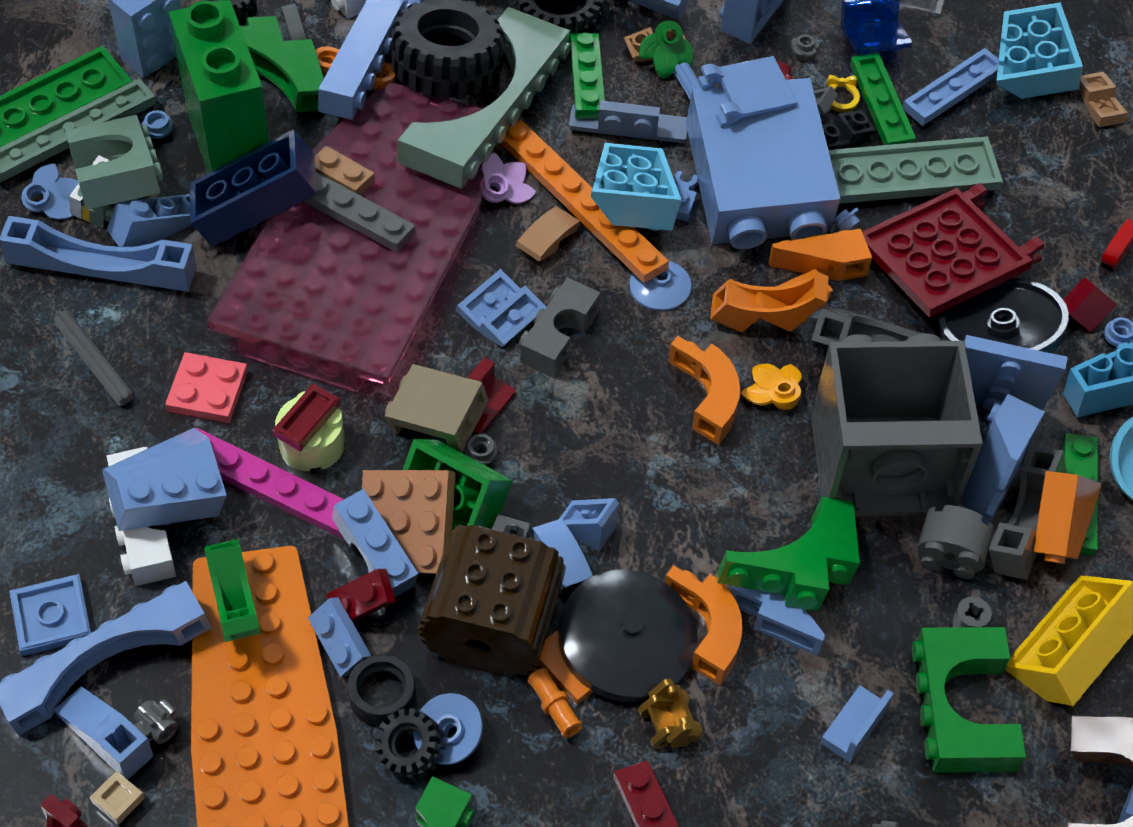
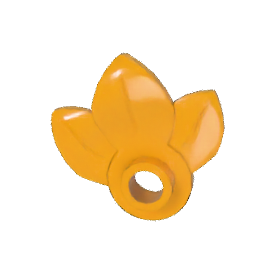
M759 364L752 369L755 384L741 391L742 397L753 404L763 406L773 403L778 409L789 410L794 408L801 398L799 384L802 380V375L799 369L791 364L781 369L771 364Z

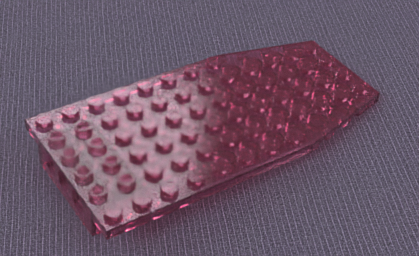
M393 82L386 86H379L366 98L363 109H358L353 120L345 118L312 151L316 155L325 146H328L374 172L375 182L360 196L415 224L416 233L398 252H395L302 201L286 209L283 213L269 218L207 319L208 329L237 338L239 355L358 392L365 379L388 386L481 209L485 173L481 169L483 162L479 166L474 179H469L462 189L397 163L398 139L412 122L450 121L474 114L482 110V108L451 99L440 100V97L436 96L432 98L426 97L422 92L416 93L407 86Z

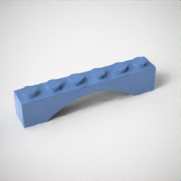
M8 216L0 235V246L5 261L8 264L189 292L197 269L193 245L161 239L151 244L136 247L105 246L68 236L39 220Z
M184 581L179 585H172L154 599L135 605L125 615L115 620L104 622L97 630L85 637L73 639L65 648L52 655H46L37 659L32 666L19 673L10 674L3 678L0 682V706L9 724L18 735H21L52 718L53 710L58 707L71 686L89 669L104 659L124 650L143 645L169 644L181 646L212 627L188 583Z

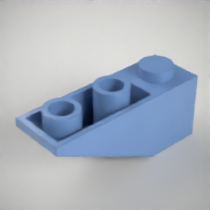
M190 194L135 199L116 203L107 231L119 247H136L163 240L192 226L190 224Z
M82 686L53 710L103 760L127 780L154 757L148 738L121 713Z

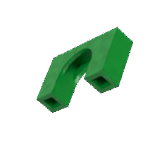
M1005 627L922 628L917 641L912 642V658L919 665V672L916 675V689L918 694L923 695L924 703L920 708V720L922 726H927L928 738L925 739L924 750L926 759L931 760L933 773L1018 772L1026 758L1021 724H978L970 722L952 709L947 701L944 688L945 683L960 675L1003 674L1010 660Z

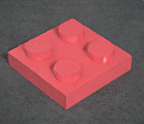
M184 352L165 403L166 411L230 424L248 373L247 364Z

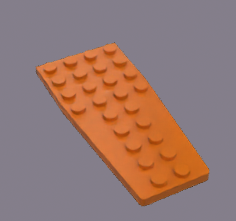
M283 546L242 552L261 634L225 642L207 559L206 557L196 559L193 562V594L212 627L192 639L191 756L197 827H349L337 730L316 634L308 620L311 611L297 549L294 546Z

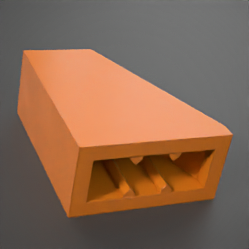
M1045 472L1033 552L1045 554L1044 561L1065 564L1066 558L1078 560L1101 490V483L1075 474Z

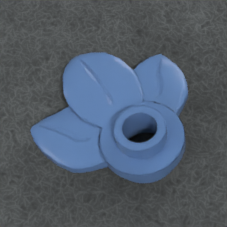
M55 164L45 165L34 173L33 182L24 188L21 196L23 205L29 211L44 212L51 219L66 220L72 218L74 215L70 214L69 196L79 182L72 178L59 177ZM38 195L43 197V200L39 202L32 200L33 197Z

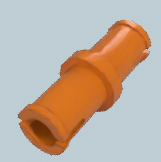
M546 668L533 672L528 678V683L542 701L541 708L544 713L552 717L564 738L577 734L582 729L581 726L583 724L569 706L567 694L559 690Z

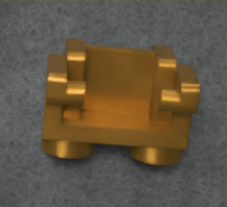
M672 679L663 680L648 693L650 698L638 708L641 717H651L657 734L651 739L653 748L661 749L667 747L666 740L672 748L688 746L691 742L699 741L702 736V727L698 721L693 720L688 707V693L685 690H681L680 685H674Z

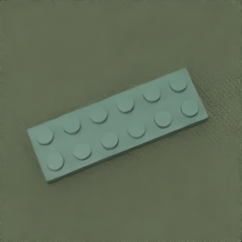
M988 136L828 150L841 198L839 204L942 195L955 188L964 193L978 183H981L987 191L1000 190L1003 183Z

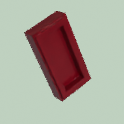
M313 383L272 429L273 436L301 452L341 405L340 398Z

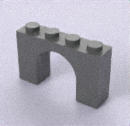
M826 304L820 310L811 340L829 345V342H839L841 339L851 335H867L872 337L875 342L905 341L914 335L924 333Z

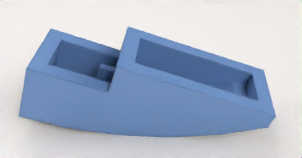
M731 587L730 592L735 598L739 610L757 617L754 626L755 630L813 655H819L825 634L804 609L785 606V599L782 594Z

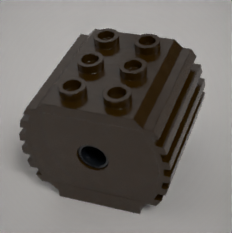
M517 524L505 526L504 532L476 525H458L455 527V530L451 531L418 627V634L422 637V643L427 645V649L430 652L437 653L445 658V662L509 678L516 674L529 675L531 671H535L536 666L539 664L565 576L566 566L563 564V557L558 556L559 552L555 548L548 547L542 541L524 537V529L520 528Z

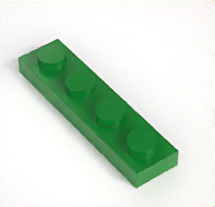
M570 33L575 119H599L600 102L605 101L599 34Z
M874 53L851 57L850 67L857 78V83L883 144L915 143V134L880 54Z
M1065 433L1062 439V450L1064 452L1067 474L1080 475L1098 482V437ZM1098 499L1080 554L1094 556L1097 551Z

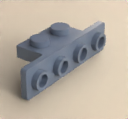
M601 101L599 119H575L573 104L569 129L685 143L687 137V117L659 114L660 107Z

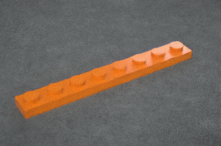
M522 120L517 121L515 126L509 127L504 140L500 144L519 162H524L526 169L643 283L669 269V260L634 227L617 226L609 221L591 198L593 188Z

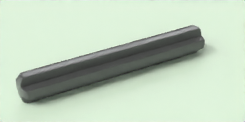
M62 311L60 314H57L54 317L55 325L115 402L120 406L131 402L133 395L130 388L68 311Z

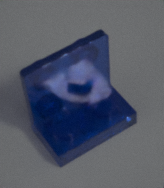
M842 0L840 28L857 54L867 55L880 51L897 52L901 49L912 47L911 39L899 22L900 0Z

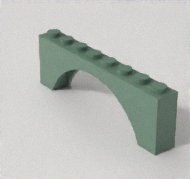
M508 7L498 19L504 33L502 54L509 63L513 73L512 81L506 91L484 109L459 119L431 123L412 122L398 139L397 163L462 189L469 179H474L481 163L488 161L495 145L502 143L509 127L516 125L523 109L529 108L533 96L543 90L547 78L556 73L561 60L567 59L571 51V43H569L570 30Z

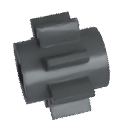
M165 699L159 704L153 700H148L135 711L133 720L136 724L134 726L148 738L149 743L154 739L158 744H162L168 741L176 732L178 724L175 720L178 718V715L175 714L176 709Z

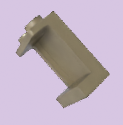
M412 364L408 374L401 379L399 390L393 401L388 403L385 410V418L392 433L399 434L402 428H407L446 439L448 446L462 453L489 399L483 383L480 381Z

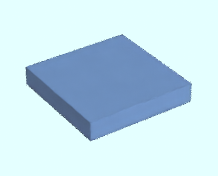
M79 574L9 591L18 644L22 656L63 647L73 639L85 637L91 633Z

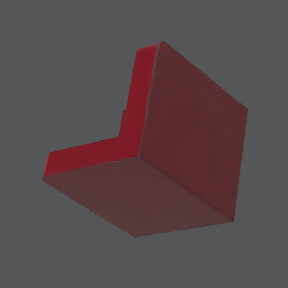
M1085 277L1063 299L1068 313L1090 332L1117 305Z

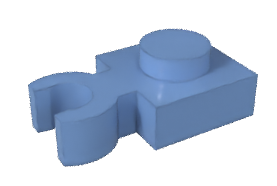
M678 171L675 174L674 181L681 197V203L676 219L688 222L696 201L697 192L695 190L698 176L693 175L691 181L684 182L681 180L682 171Z

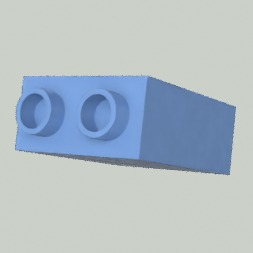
M810 78L786 80L798 102L795 107L744 117L726 127H721L716 118L717 114L722 113L720 104L729 102L723 87L692 89L686 127L712 244L731 243V246L736 249H751L761 245L769 238L791 236L792 240H797L813 235H825L826 232L831 231L841 198Z

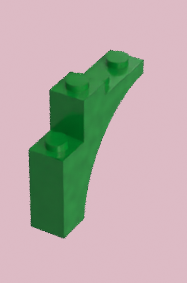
M276 16L247 18L246 26H240L257 73L269 79L287 96L295 112L318 111V88L324 78L312 39L283 41Z
M821 496L811 518V528L806 534L789 545L762 552L726 550L717 571V583L784 595L785 606L819 611L829 591V582L849 585L860 564L854 502Z

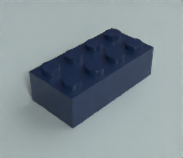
M293 129L191 182L190 224L213 247L223 241L230 240L233 236L248 228L257 226L260 222L274 215L283 213L286 209L302 201H307L317 194L314 152Z

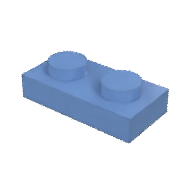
M338 597L329 598L308 617L340 677L349 676L359 662L371 656Z

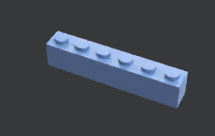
M366 0L318 88V112L353 120L358 109H363L367 91L373 90L377 72H382L386 55H391L393 22L398 14L410 5L408 0Z

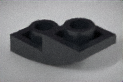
M862 110L840 113L833 123L822 124L828 150L845 149L872 136L877 130Z

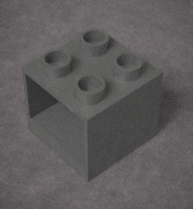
M918 334L905 341L875 342L872 337L867 335H851L841 339L839 342H829L811 414L821 496L854 502L855 516L926 515L927 511L932 507H935L934 512L943 511L944 505L959 506L983 444L964 341H941L938 336L933 334Z

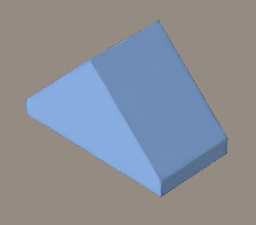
M615 498L571 501L559 519L563 520L575 539L600 552L617 527L619 502Z

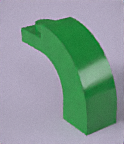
M239 539L204 546L225 642L261 634Z

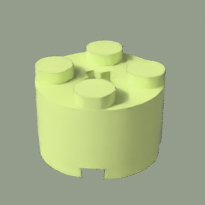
M306 391L299 393L296 398L288 401L280 409L275 420V426ZM339 408L301 452L278 439L279 449L284 461L300 471H310V468L321 467L322 470L336 463L344 451L343 420Z

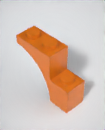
M817 272L803 281L777 287L753 286L729 279L713 293L710 319L741 333L752 324L757 323L759 319L792 332L827 303L829 298V276Z

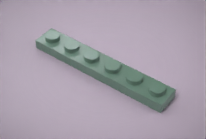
M139 78L0 147V183L68 149L69 144L65 133L66 130L136 115L156 105L154 94Z

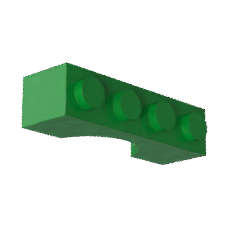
M433 776L415 807L416 822L421 827H469L476 811L472 809V794Z

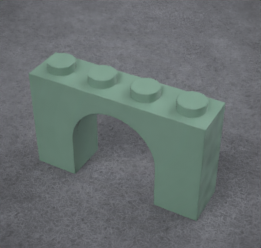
M137 115L65 131L86 210L160 193L158 181L163 180L161 167L157 160L155 149H153L146 124L140 125ZM98 155L110 160L92 165Z

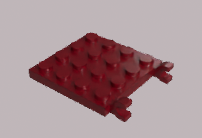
M981 183L974 185L964 193L955 188L862 232L872 259L929 318L1030 270L1032 265L1042 261V256L1037 251L1044 248V243L1038 237L1018 247L980 210L986 204L980 197L987 194V189Z

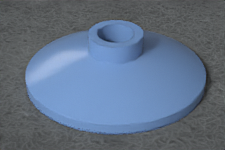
M669 261L668 270L646 283H643L634 273H632L630 278V292L633 298L643 307L653 311L674 310L682 306L691 293V279L688 273L681 266Z
M455 693L442 694L428 701L419 711L420 713L422 711L440 725L438 728L445 735L441 739L446 742V749H440V753L444 755L443 760L436 759L434 763L439 765L459 763L470 756L477 748L482 737L483 720L478 707L467 697ZM452 727H457L456 734L452 738H448V731ZM413 731L414 741L419 750L422 744V737L419 732Z

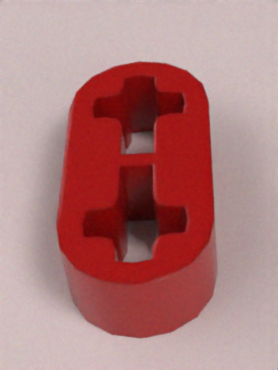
M1126 219L1107 246L1100 262L1113 269L1116 268L1133 244L1132 220Z

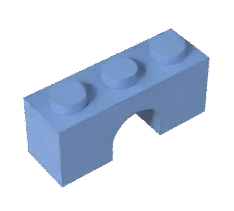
M362 489L335 504L332 520L349 547L354 544L359 549L367 564L368 573L378 568L387 569L395 597L414 587L418 572L365 490Z

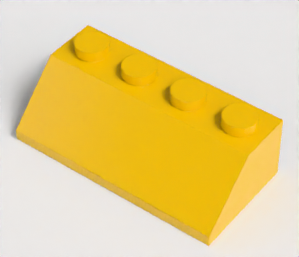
M1080 575L1012 654L1005 670L1044 700L1074 706L1133 634V581Z

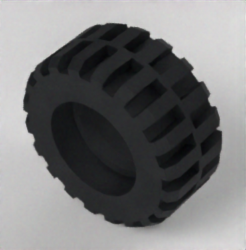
M422 0L420 3L414 2L398 14L392 25V69L405 86L408 85L410 90L416 93L422 92L426 97L432 98L436 96L440 97V100H448L449 98L459 100L464 99L467 95L471 97L476 96L481 90L485 91L499 76L502 62L503 29L494 15H491L488 9L485 7L480 8L477 3L470 0L468 2L462 0Z

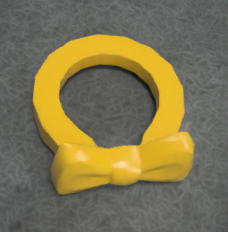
M829 75L826 81L827 87L832 86L834 90L837 87H846L854 98L849 104H839L833 101L831 104L832 110L845 113L851 112L858 106L860 94L856 88V76L838 78L834 75Z

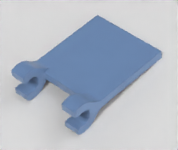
M774 56L722 67L706 64L701 67L704 76H698L697 79L702 89L711 88L719 82L721 83L729 99V102L720 104L722 113L716 116L721 127L729 126L744 117L795 107L798 103Z

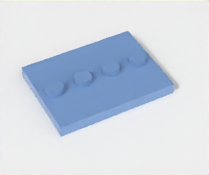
M966 335L964 340L975 404L983 406L988 411L992 410L995 403L1002 405L1007 394L1043 410L1066 369L1068 358L1066 356Z

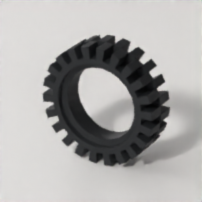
M517 0L516 9L568 29L570 33H588V30L593 33L596 30V26L600 25L602 21L604 0H585L586 4L580 11L568 15H556L545 12L537 6L535 0Z

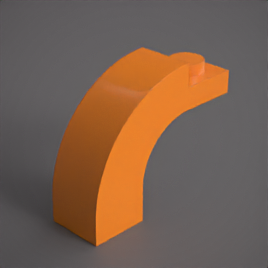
M677 336L670 344L668 362L698 380L707 392V397L694 412L692 429L719 445L730 432L736 418L740 396V382L737 371L725 353L712 343L705 351H702L695 343Z
M673 565L666 574L665 583L679 593L689 608L700 615L708 632L694 652L691 668L721 686L733 669L741 642L742 618L738 604L729 589L724 584H718L717 578L711 573L702 583L693 573L687 570L682 571Z

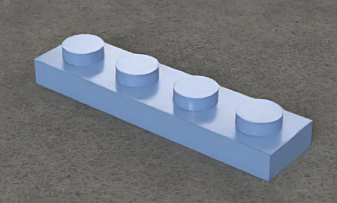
M986 48L982 49L904 100V111L922 126L997 77L999 59Z

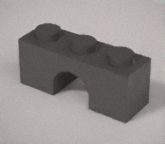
M568 277L561 287H555L546 309L539 310L530 332L525 331L520 338L518 348L521 349L520 363L554 378L568 358L570 349V337L560 333L558 330L574 328L585 333L599 312L601 292Z

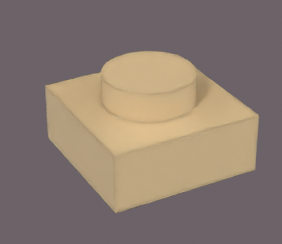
M116 771L90 796V799L96 807L119 825L145 797L142 791Z

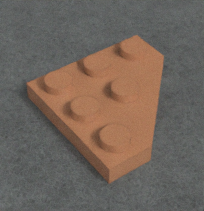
M363 470L362 489L365 490L416 571L420 574H436L448 537L452 531L456 472L449 470Z

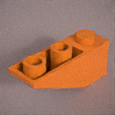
M861 229L842 230L832 234L813 235L808 238L791 241L783 240L779 243H774L771 248L769 265L803 274L817 269L818 272L829 276L828 279L842 281L867 276L872 255Z

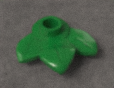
M663 21L660 23L655 33L646 36L642 40L639 48L640 58H653L655 70L661 79L670 76L675 71L677 64L686 62L691 67L693 63L692 46L683 38L682 28L675 21ZM669 30L673 32V39L670 41L666 37Z

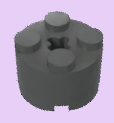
M944 505L943 511L934 512L935 507L930 508L927 511L917 547V552L922 558L921 565L930 570H939L941 567L954 570V574L960 578L973 579L975 573L981 571L985 566L994 531L993 524L989 521L987 526L981 522V514L967 508Z

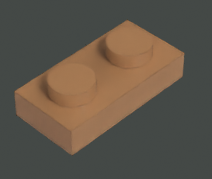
M325 146L315 155V169L317 173L358 195L362 194L375 182L374 172L328 146Z

